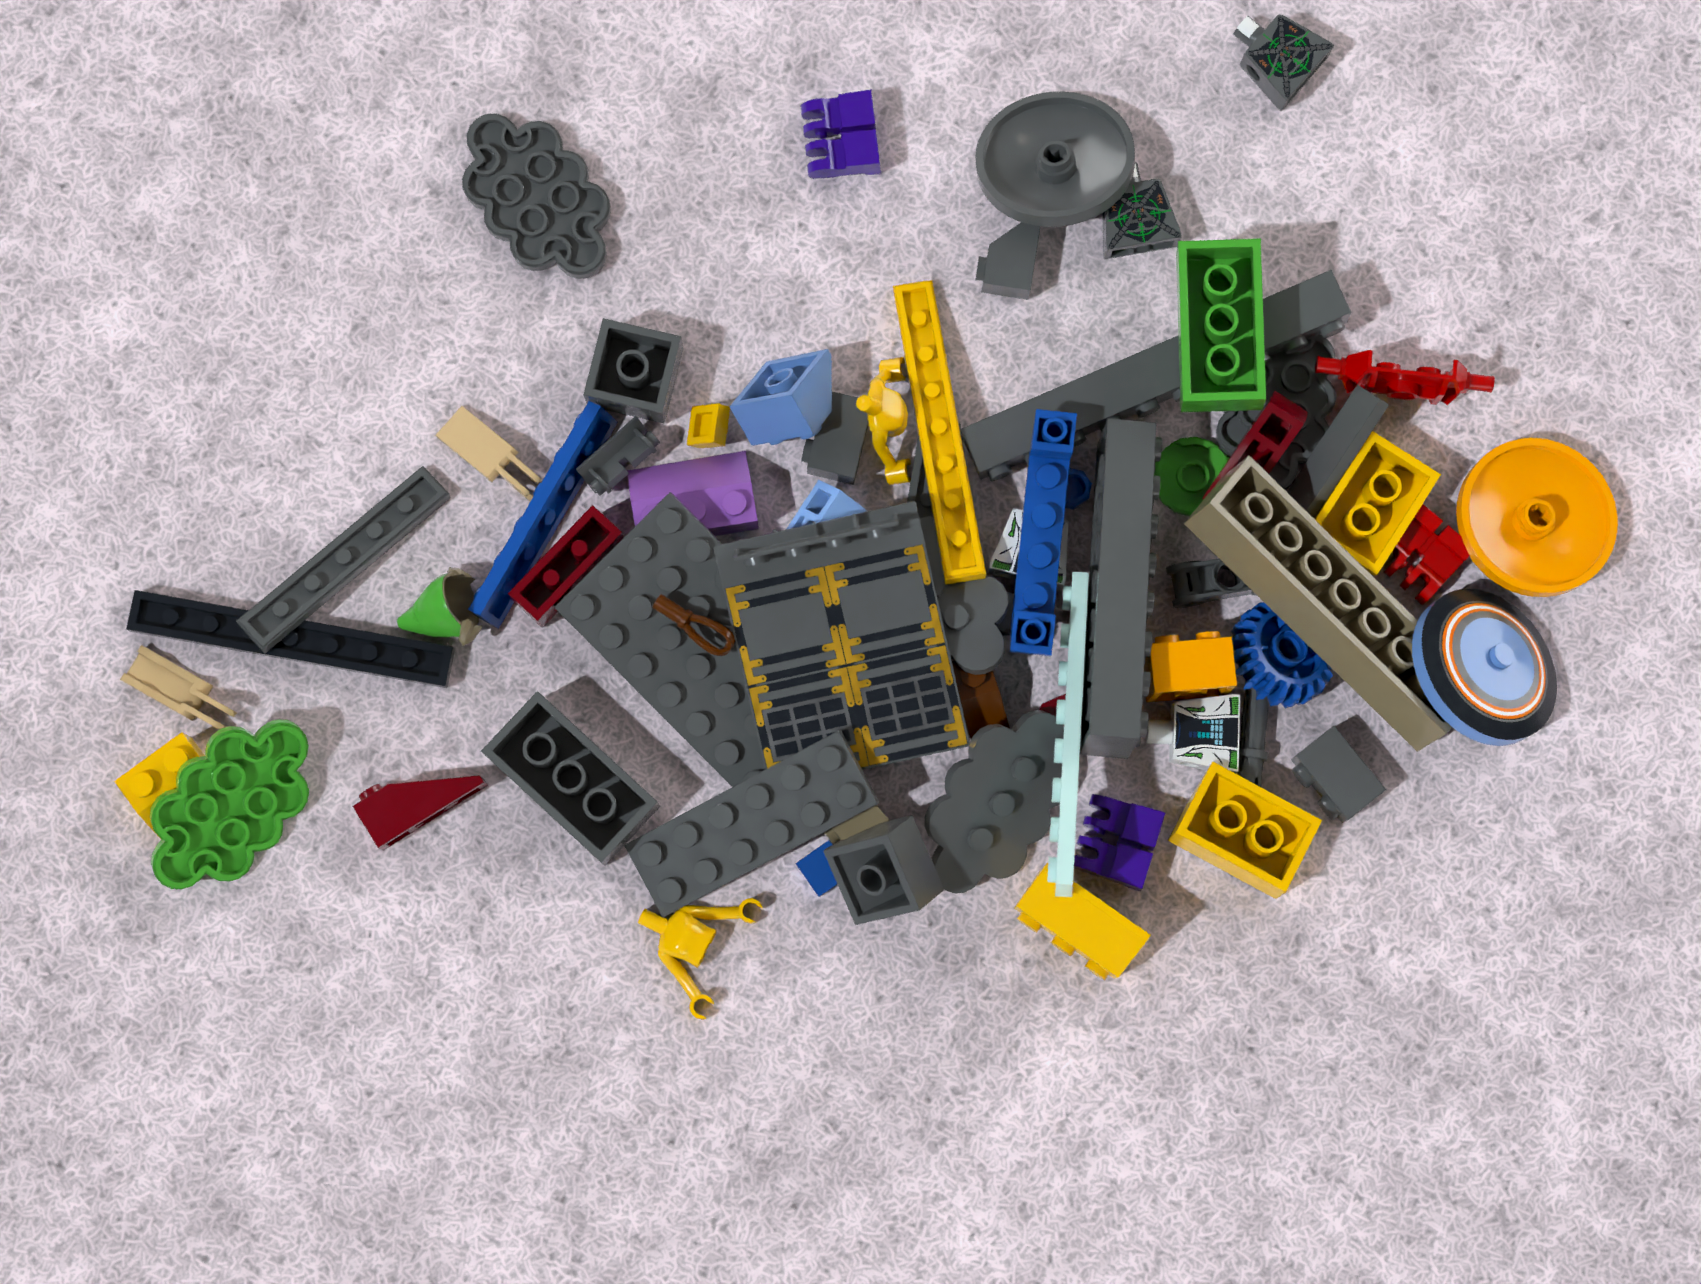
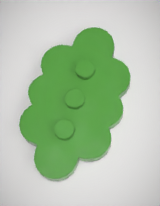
M276 719L267 722L255 734L242 727L229 726L222 728L209 739L206 744L205 756L189 759L181 765L177 772L176 788L165 791L158 796L150 810L152 827L161 838L152 852L151 866L155 877L162 885L170 889H185L196 884L205 874L218 881L230 882L240 879L251 868L255 852L270 849L278 843L283 832V820L294 817L301 812L308 802L309 796L307 781L298 771V768L307 757L309 745L306 735L297 724L289 720Z

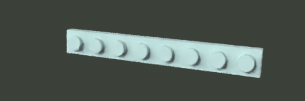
M1072 572V586H1063L1062 610H1070V624L1061 623L1060 648H1068V662L1059 661L1058 686H1066V700L1057 699L1056 724L1064 725V738H1055L1054 763H1062L1061 778L1053 777L1052 802L1060 803L1059 817H1051L1050 842H1058L1057 857H1049L1047 882L1056 883L1055 896L1072 897L1089 572Z

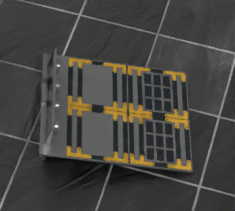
M915 501L818 523L814 521L809 525L778 532L776 529H773V532L713 547L765 769L840 729L862 770H871L877 766L969 746L970 741Z

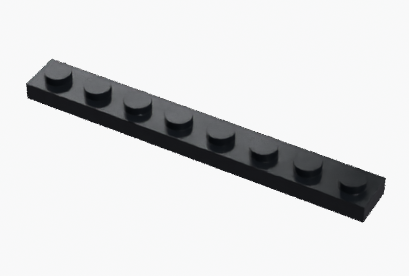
M134 590L126 630L129 632L436 687H448L455 648L452 646L305 620L264 654L236 622L249 610Z

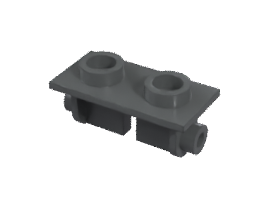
M635 416L578 466L576 470L595 494L597 493L601 496L605 491L609 494L612 492L611 489L629 474L625 468L629 464L636 468L651 453L654 454L657 451L655 447L660 441L651 431L648 432L638 417Z

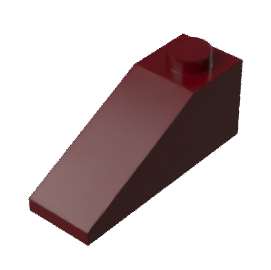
M1274 391L1202 499H1205L1225 474L1247 456L1253 458L1269 474L1304 425L1308 412L1277 391Z
M480 775L387 784L383 788L380 784H376L358 796L361 801L353 805V808L376 846L384 851L488 785Z

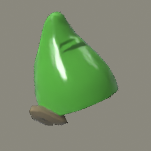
M449 567L446 574H442L434 579L416 602L404 614L398 617V627L406 631L434 637H459L458 640L462 646L473 642L483 626L479 625V617L468 610L474 598V592L470 584L475 579L459 568Z

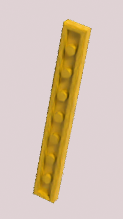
M929 280L893 286V293L945 585L986 579V570L933 282Z

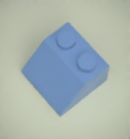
M828 349L766 361L730 405V409L752 446L765 443L776 445L787 439L798 437L800 439H808L815 436L821 430L822 423L832 412V355Z

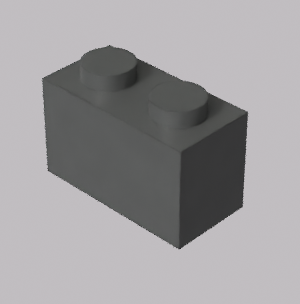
M832 391V412L822 423V428L814 436V440L806 439L801 462L808 463L807 474L854 485L869 425L867 413L857 408L856 401L858 397Z
M1335 726L1328 729L1291 759L1295 764V767L1292 769L1294 776L1305 788L1312 785L1321 796V799L1318 801L1320 808L1331 820L1337 817L1342 823L1349 820L1386 790Z

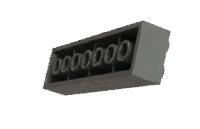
M1108 418L1097 444L1080 755L1128 759L1134 748L1140 747L1141 737H1146L1148 712L1141 711L1143 697H1148L1150 689V672L1144 671L1145 658L1150 657L1152 649V632H1146L1148 617H1152L1154 610V593L1148 592L1149 580L1154 578L1156 570V553H1150L1152 539H1156L1158 514H1152L1154 500L1159 498L1160 476L1154 475L1156 462H1160L1162 454V438L1156 437V423Z

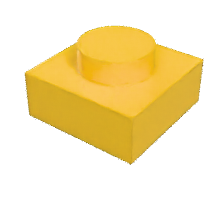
M719 403L692 406L687 445L695 448L725 446L730 407Z

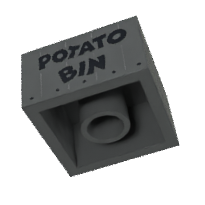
M603 318L583 394L586 404L588 401L602 406L607 411L633 417L637 416L638 418L665 424L684 349L682 337Z

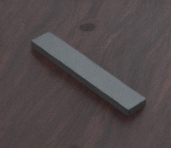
M422 466L236 621L237 624L265 654L450 499V494Z

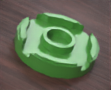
M1199 437L1180 438L1171 443L1162 451L1160 462H1156L1154 475L1160 476L1159 498L1161 502L1173 512L1190 517L1203 501V496L1227 462L1228 457L1212 441Z

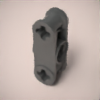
M1220 559L1188 561L1166 567L1167 575L1172 577L1176 598L1172 601L1173 608L1191 607L1209 601L1251 594L1257 596ZM1226 569L1234 575V587H1226L1219 582V570Z

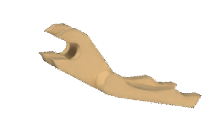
M463 406L456 411L435 435L491 483L500 475L528 501H531L533 496L504 469L511 462L537 486L542 482L539 476L516 457L518 451Z
M143 645L138 649L137 652L139 654L127 674L124 673L120 679L191 721L196 716L219 730L226 726L199 712L204 701L233 718L237 714V712L208 696L213 685Z

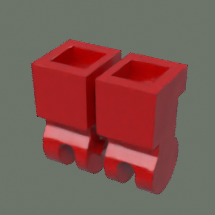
M1422 504L1393 549L1394 560L1383 572L1390 578L1397 569L1400 570L1407 565L1406 559L1412 552L1420 555L1421 560L1415 567L1411 565L1406 570V577L1399 586L1406 590L1418 577L1423 578L1425 586L1414 598L1421 605H1424L1470 556L1462 536L1449 525L1438 535L1434 533L1443 520L1424 504Z

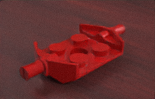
M1373 350L1347 355L1346 358L1341 357V359L1317 356L1315 363V373L1338 375V379L1342 380L1348 394L1353 392L1355 387L1359 385L1370 393L1385 394L1390 398L1398 400L1428 399L1430 404L1437 405L1439 401L1448 405L1461 393L1466 394L1468 390L1491 393L1495 381L1494 376L1471 374L1459 360H1453L1452 369L1445 371L1444 374H1441L1440 369L1434 367H1419L1416 371L1402 370L1399 364L1391 362L1377 363L1376 367L1371 366Z

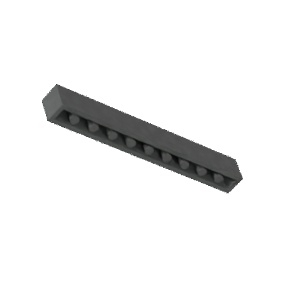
M1332 270L1263 299L1265 364L1271 361L1270 356L1283 350H1285L1286 354L1294 353L1309 344L1308 339L1322 334L1323 338H1328L1345 329L1344 324L1348 323L1352 312ZM1178 336L960 429L961 437L980 480L989 477L990 481H996L1013 472L1011 467L1025 461L1028 465L1036 409L1077 413L1073 446L1076 447L1087 440L1085 435L1099 429L1102 433L1108 418L1123 420L1136 413L1139 418H1142L1161 408L1159 404L1174 398L1175 402H1179Z

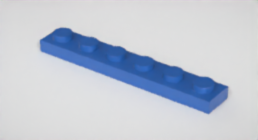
M588 401L583 412L577 416L572 431L563 446L556 452L554 462L543 481L536 487L534 496L524 514L515 523L514 531L503 550L496 556L491 571L482 586L475 592L473 602L468 610L497 629L500 628L514 604L508 593L538 562L584 482L576 468L608 441L618 423L602 406Z

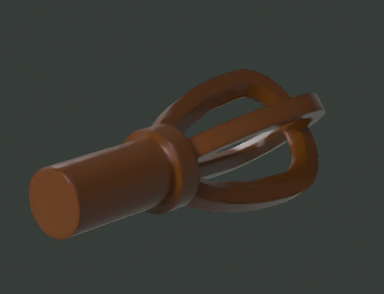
M662 594L653 605L655 610L677 623L679 628L684 629L687 635L708 653L716 656H725L732 649L735 643L734 634L720 623L704 616L695 615L691 610L682 608ZM691 622L701 623L719 632L725 637L726 645L720 649L716 648L695 631Z

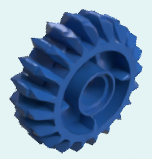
M1264 602L1258 603L1252 610L1249 609L1242 614L1239 622L1231 630L1233 634V650L1235 651L1233 652L1234 662L1239 667L1236 669V676H1243L1247 681L1245 682L1244 689H1251L1253 687L1256 690V700L1267 697L1270 707L1277 706L1280 703L1284 708L1293 707L1296 704L1298 706L1306 704L1312 697H1316L1323 692V689L1326 687L1325 684L1333 676L1330 671L1332 668Z

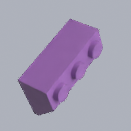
M746 451L627 470L629 473V491L635 526L669 492H672L714 536L759 529Z

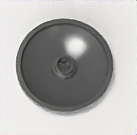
M1074 92L1035 94L1005 107L986 125L976 147L977 177L982 192L989 202L1000 212L1016 221L1041 227L1074 225L1105 212L1125 193L1135 169L1134 140L1129 126L1120 114L1096 98Z

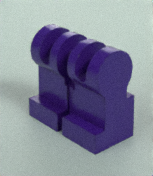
M871 89L838 94V97L812 99L801 104V116L803 119H822L803 126L805 138L821 139L805 145L806 156L811 158L826 156V158L814 160L807 164L808 176L810 178L820 179L857 174H881ZM841 134V139H824L827 137Z
M1092 794L1089 806L1107 812L1109 819L1102 820L1085 816L1083 825L1092 828L1100 835L1108 833L1119 837L1116 846L1103 842V839L1100 837L1079 836L1076 844L1094 850L1097 853V858L1089 859L1074 855V868L1140 892L1143 889L1153 853L1143 851L1141 848L1154 850L1166 812Z

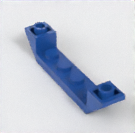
M1036 409L1011 617L1010 652L1042 656L1052 655L1056 618L1054 614L1069 465L1073 454L1077 413Z

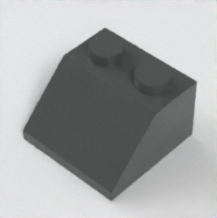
M913 815L879 823L823 850L855 925L920 911L944 891V887Z

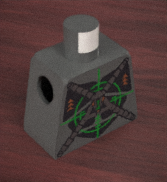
M1280 14L1273 19L1266 29L1247 16L1233 33L1235 37L1249 47L1242 57L1240 67L1280 111L1287 106L1326 61L1334 47L1330 41Z
M1135 162L1134 174L1127 190L1113 206L1102 213L1104 260L1175 248L1178 245V241L1182 238L1181 230L1161 180L1141 181L1138 163Z

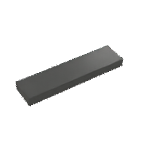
M1359 385L1355 387L1287 491L1313 518L1316 517L1389 406V404Z

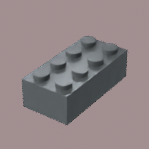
M538 691L481 750L486 757L604 866L661 807L658 801Z

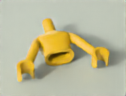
M903 357L881 360L879 363V374L869 384L868 396L861 395L856 401L857 408L867 413L869 428L872 432L873 446L885 465V477L889 485L911 482V478L907 474V465H911V460H895L886 443L888 436L896 437L901 435L905 431L908 422L907 406L900 393L885 387L886 383L906 381V377L903 376L901 371V364L905 363Z
M749 898L742 901L739 906L731 907L686 905L677 910L668 920L646 908L641 913L638 923L660 934L658 956L691 1000L689 1005L690 1012L694 1017L701 1020L707 1019L695 1011L697 1001L705 999L712 1004L715 1003L709 996L701 994L686 969L675 958L687 961L696 968H699L709 945L717 933L716 929L704 925L696 918L704 920L741 918L746 923L754 924L756 922L746 918L743 911L748 904H755L763 909L761 903L756 899Z

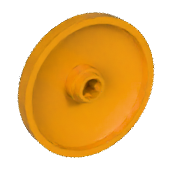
M1523 438L1497 446L1484 455L1471 468L1462 483L1458 495L1456 509L1459 535L1462 536L1471 560L1489 579L1514 593L1532 597H1551L1575 590L1589 581L1603 568L1616 542L1618 530L1617 509L1606 480L1586 457L1571 447L1556 441L1542 438Z

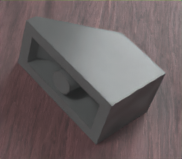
M1021 222L989 244L987 257L979 256L975 280L983 281L981 293L1028 300L1041 226Z

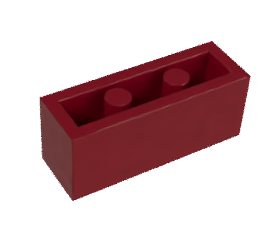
M592 505L508 593L516 605L543 628L558 612L554 607L624 538L622 531Z

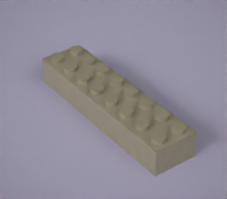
M1247 456L1220 479L1186 520L1184 525L1417 752L1446 735L1451 726L1436 712L1425 696L1413 664L1412 640L1418 620L1253 458Z

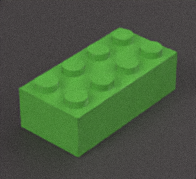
M1261 238L1178 241L1176 272L1181 412L1263 410L1266 401Z

